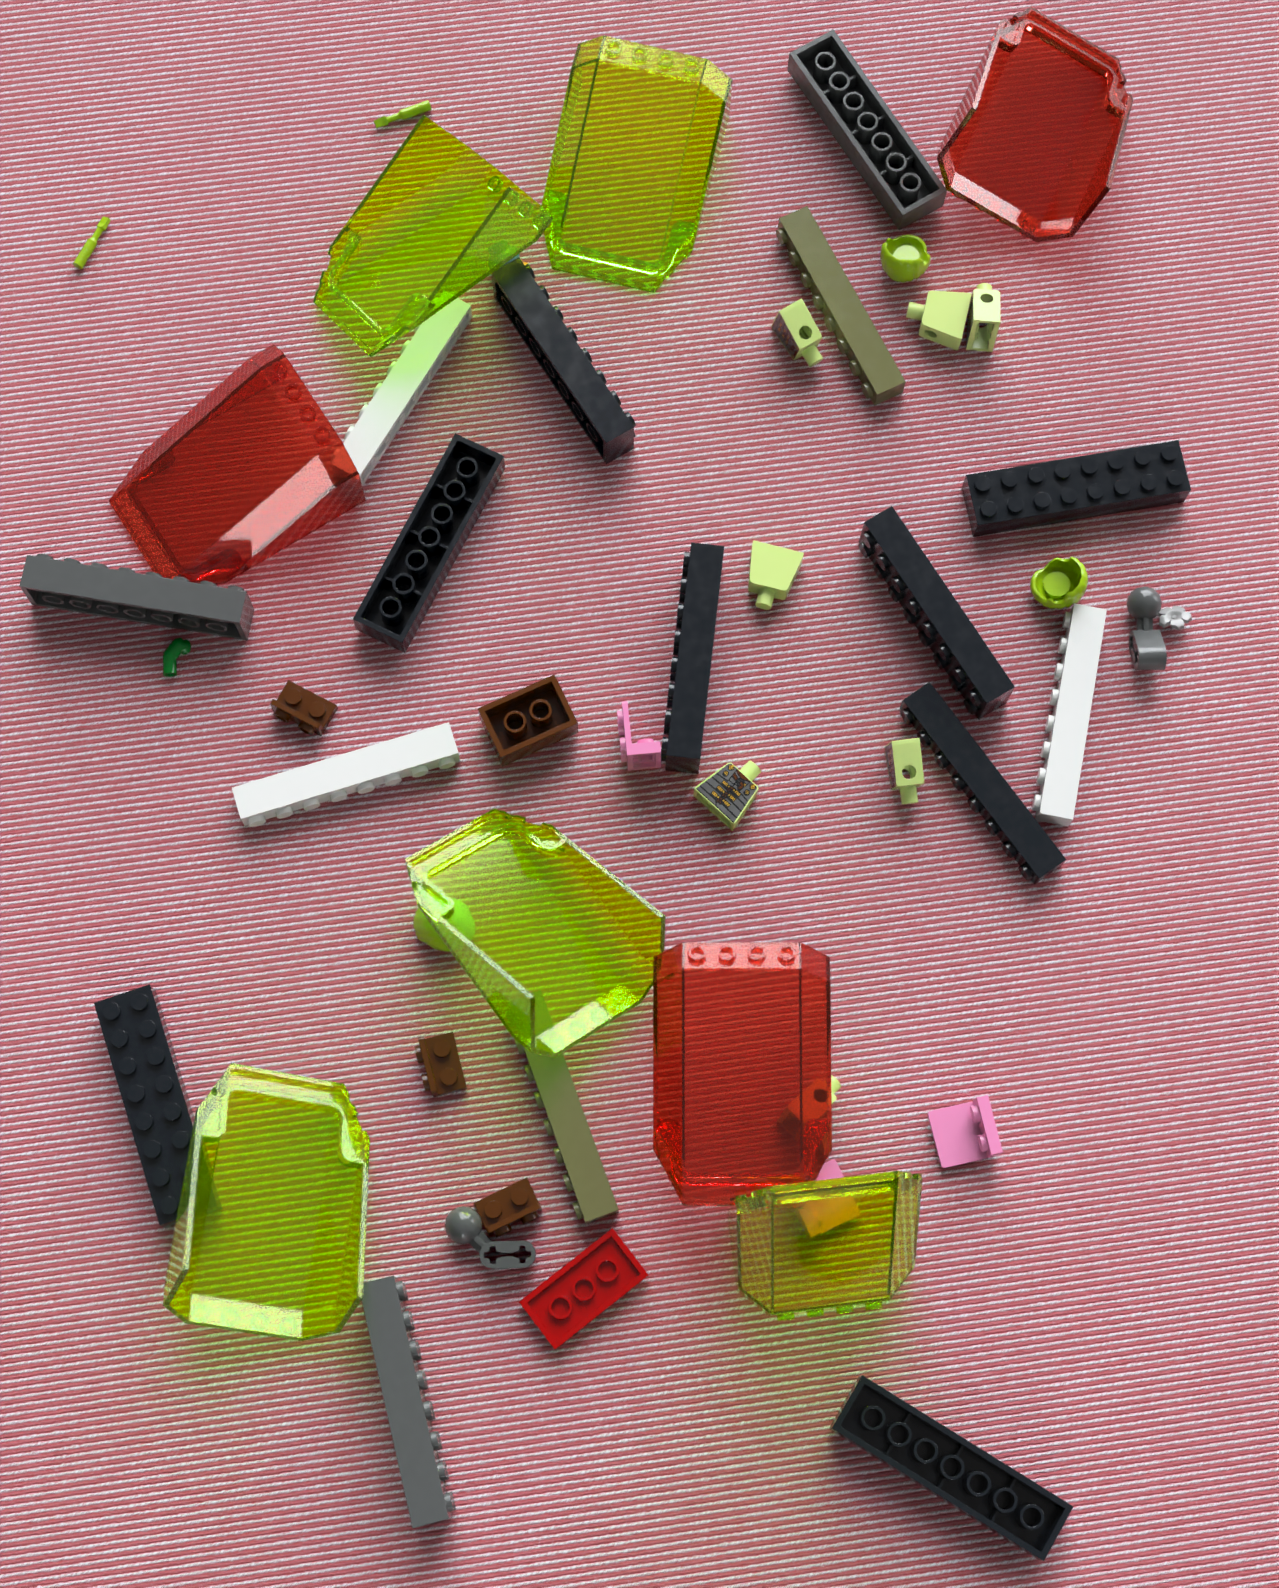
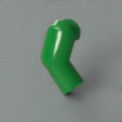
M176 638L163 652V676H177V658L180 654L186 655L190 652V641Z

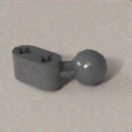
M1146 586L1134 589L1127 598V609L1136 619L1137 630L1130 631L1129 651L1135 670H1165L1167 662L1166 647L1161 631L1153 630V618L1159 614L1162 601L1160 595L1153 588Z
M457 1207L446 1217L445 1230L448 1237L458 1244L464 1245L469 1243L479 1253L480 1261L487 1268H525L530 1266L536 1259V1249L529 1241H492L481 1231V1217L471 1207ZM522 1245L525 1246L526 1251H531V1257H527L525 1263L520 1262V1258L515 1256L499 1257L496 1259V1263H491V1259L485 1257V1252H489L491 1246H495L496 1251L501 1253L517 1252Z

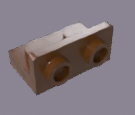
M290 680L286 683L277 700L272 699L270 703L275 717L286 723L291 720L297 723L298 728L308 735L316 733L319 736L323 735L338 709L336 704Z
M453 1032L426 1039L424 1037L418 1038L420 1046L415 1047L418 1063L424 1062L426 1074L421 1075L425 1092L431 1090L434 1098L467 1089Z
M527 1177L474 1203L488 1235L495 1234L496 1238L512 1231L511 1225L522 1221L524 1225L539 1218L538 1212L542 1211L541 1205Z

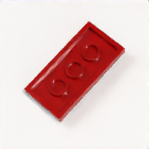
M612 1228L520 1300L519 1303L556 1350L649 1275Z

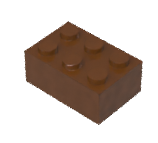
M555 675L478 708L479 719L502 767L578 733V722Z

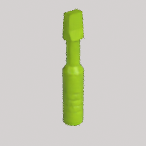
M429 100L401 109L396 114L374 120L376 128L384 127L396 120H405L432 110Z
M102 217L92 237L87 239L73 262L76 268L83 269L97 246V240L111 221L108 217Z

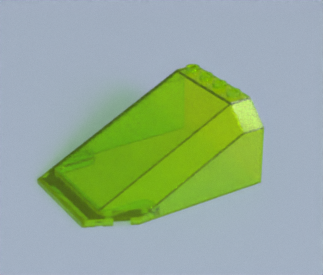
M603 35L578 44L570 71L539 214L552 269L651 293L657 291L662 282L674 273L675 268L693 252L729 119L733 79L708 59Z
M423 114L331 244L328 255L331 256L327 271H322L320 286L316 291L313 302L367 355L372 357L418 327L538 241L554 219V216L491 163Z
M492 809L405 858L417 906L511 1036L530 1053L550 1058L559 1056L642 1003L664 969L666 916L550 824L542 823L539 826L526 822V817L510 815L505 811Z
M231 1063L205 1100L197 1108L166 1272L163 1306L186 1324L298 1341L340 1333L362 1301L364 1293L370 1138L367 1131L362 1130L357 1119L358 1112L349 1099L350 1095L345 1084Z
M883 1172L776 1185L752 1191V1197H746V1195L735 1196L727 1212L737 1291L768 1316H777V1321L793 1320L796 1313L806 1312L807 1318L824 1316V1310L836 1309V1314L854 1312L853 1306L865 1305V1310L882 1309L883 1303L891 1300L915 1267L922 1174L917 1173L911 1176V1172Z

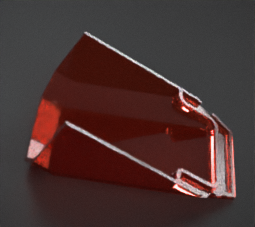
M1033 7L1014 14L1009 20H1001L955 113L937 155L946 190L955 197L970 203L977 210L989 214L1001 224L1008 225L1022 236L1030 238L1035 242L1073 237L1112 186L1133 103L1132 95L1126 93L1124 87L1127 81L1121 71L1122 67L1119 59Z
M273 344L245 361L144 450L110 498L109 503L153 572L162 575L163 578L173 579V577L179 576L193 583L200 584L201 581H209L216 584H224L360 505L366 499L360 475L342 440L285 354Z
M682 942L654 957L653 1151L657 1159L659 1158L682 1206H803L820 1170L832 1152L831 982L829 956L801 942Z

